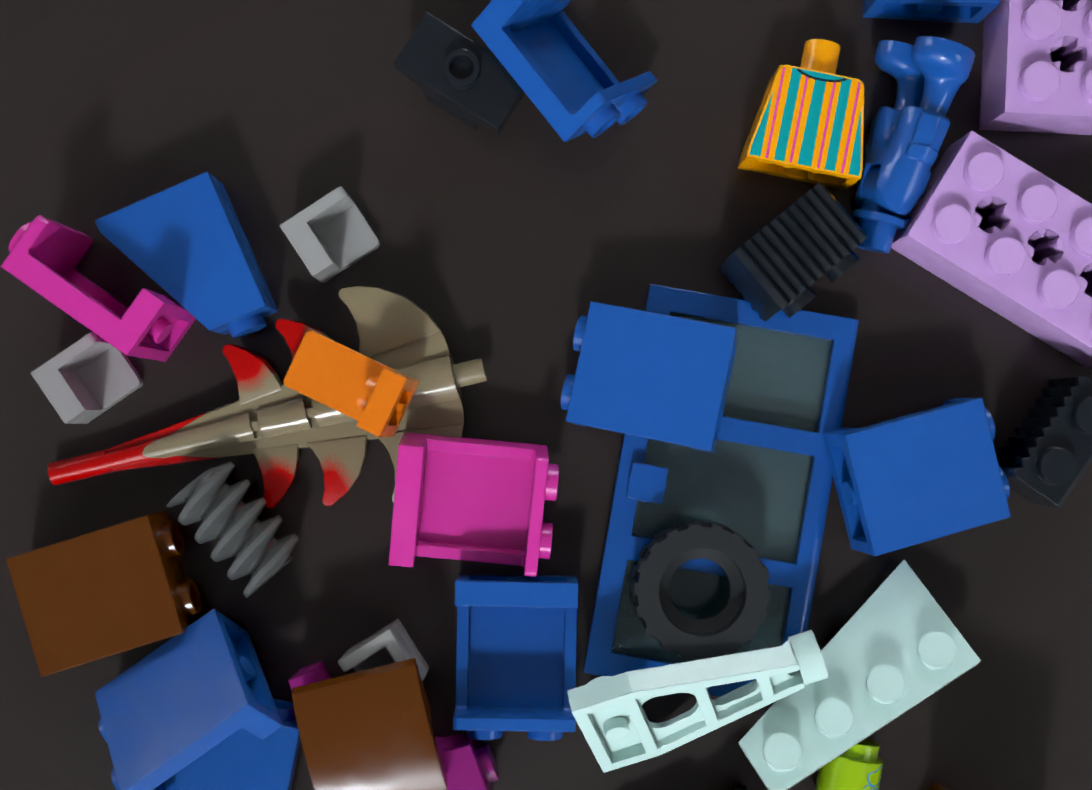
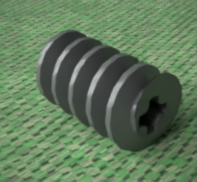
M228 462L214 468L212 467L202 473L174 496L166 507L170 508L186 502L179 514L178 521L184 526L200 520L203 521L195 533L194 539L200 544L216 538L219 539L210 557L215 562L232 556L235 557L227 572V576L230 580H235L248 574L252 576L243 591L244 596L248 598L293 559L290 553L298 541V537L295 533L278 540L274 537L282 522V518L278 515L262 522L258 519L267 501L262 497L245 504L242 499L251 483L246 479L229 486L226 480L235 465L232 462Z

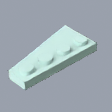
M903 560L821 650L828 678L804 685V689L774 702L738 742L739 746L768 790H788L975 667L981 660L911 567Z

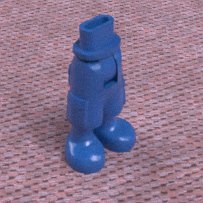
M919 36L916 38L914 45L894 40H881L878 42L874 54L875 63L882 71L896 79L897 95L894 108L883 106L879 107L878 112H875L868 143L865 146L866 158L855 195V203L861 210L853 209L851 217L858 221V225L868 238L856 248L889 254L896 230L906 229L911 220L909 213L914 209L919 199L924 198L931 175L929 170L938 157L939 149L951 124L949 122L950 119L945 115L959 87L968 79L976 56L975 52L967 46L952 40L933 36Z

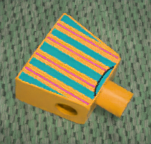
M824 39L807 40L804 45L800 67L779 65L766 88L740 156L738 169L813 184L822 182L825 186L847 190L861 179L863 170L864 84L856 78L836 75L841 49L839 44Z

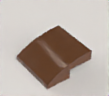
M415 658L292 689L296 721L314 790H447V774L431 725V708Z

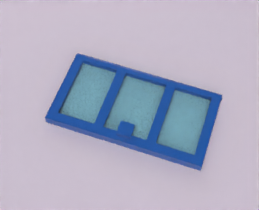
M654 284L649 285L644 311L734 327L738 331L739 340L715 453L623 434L583 665L584 673L598 676H615L628 671L704 659L694 657V660L685 659L675 651L670 653L662 648L659 642L654 637L651 638L645 630L632 600L631 588L633 587V578L631 575L633 566H637L640 559L639 552L644 545L648 546L654 539V534L661 529L665 531L673 527V523L680 521L688 523L694 522V519H702L729 527L755 547L761 555L759 559L767 567L770 577L767 578L768 588L771 589V602L768 601L766 607L768 615L764 625L760 623L755 631L757 635L750 643L746 641L738 647L739 651L736 653L782 646L788 640L787 637L808 630L833 481L823 433L841 429L859 320L848 316L839 317L799 310L792 317L788 318L780 310L765 322L760 319L758 312L752 310L751 304L745 300ZM699 558L689 560L677 568L671 578L669 591L671 600L678 611L691 618L703 619L715 615L724 607L729 597L730 585L728 577L720 565L711 560ZM756 679L708 687L709 695L720 697Z

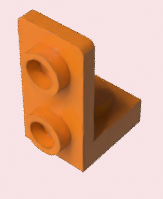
M307 331L284 378L285 386L357 420V427L377 437H394L420 382L315 331Z

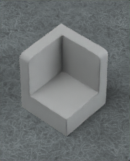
M342 186L331 191L279 225L311 275L322 283L330 280L380 246L379 239Z
M94 332L88 333L31 372V375L65 424H87L143 385V379L128 357Z
M399 618L349 648L338 661L344 672L352 667L356 672L415 658L422 681L429 670L428 664Z

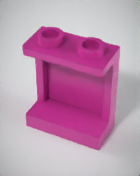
M38 215L33 222L26 223L14 234L9 244L10 254L0 267L127 356L166 362L196 320L174 298L145 288L140 291L131 306L128 307L79 273L77 265L93 243V239L83 232Z
M404 432L398 447L389 565L414 567L416 556L518 565L524 567V576L536 577L538 558L550 559L553 523L542 522L545 500L556 501L559 480V465L549 464L547 445Z

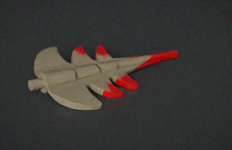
M355 286L342 288L339 291V297L348 306L357 324L360 338L359 353L420 381L394 437H377L357 427V420L285 386L284 383H281L275 370L264 358L250 349L230 343L226 344L222 351L235 374L239 390V400L108 449L50 462L47 467L48 476L53 485H60L113 471L254 454L263 475L264 499L267 501L265 506L273 508L289 491L297 476L300 461L299 449L310 447L318 457L324 473L325 490L322 502L326 506H332L349 491L361 474L367 456L368 440L379 439L390 453L396 482L398 447L404 432L462 437L465 422L460 387L487 381L485 366L482 358L454 364L447 341L440 327L429 313L408 297L378 287ZM286 318L276 321L275 327L285 338L291 350L292 359H294L307 331H315L330 338L325 332L305 322ZM394 487V491H393V495H392V501H393V502H394L395 487Z

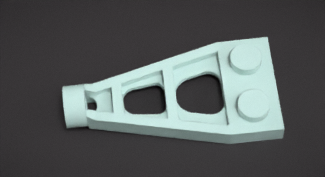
M808 630L787 637L788 640L782 646L628 671L615 676H602L591 680L586 685L568 690L567 693L571 712L603 773L660 756L804 689V685L827 679L828 673L812 630ZM756 679L714 700L711 699L708 692V687ZM690 693L696 697L697 702L689 711L661 723L650 722L642 707L647 700L658 696Z

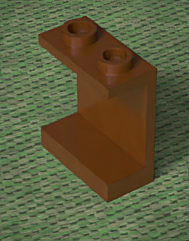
M166 511L142 516L6 559L41 677L182 634L187 631L186 628L199 619L198 613L202 610L201 596L194 580L186 578L180 558L185 551L184 540L178 525L174 521H169Z

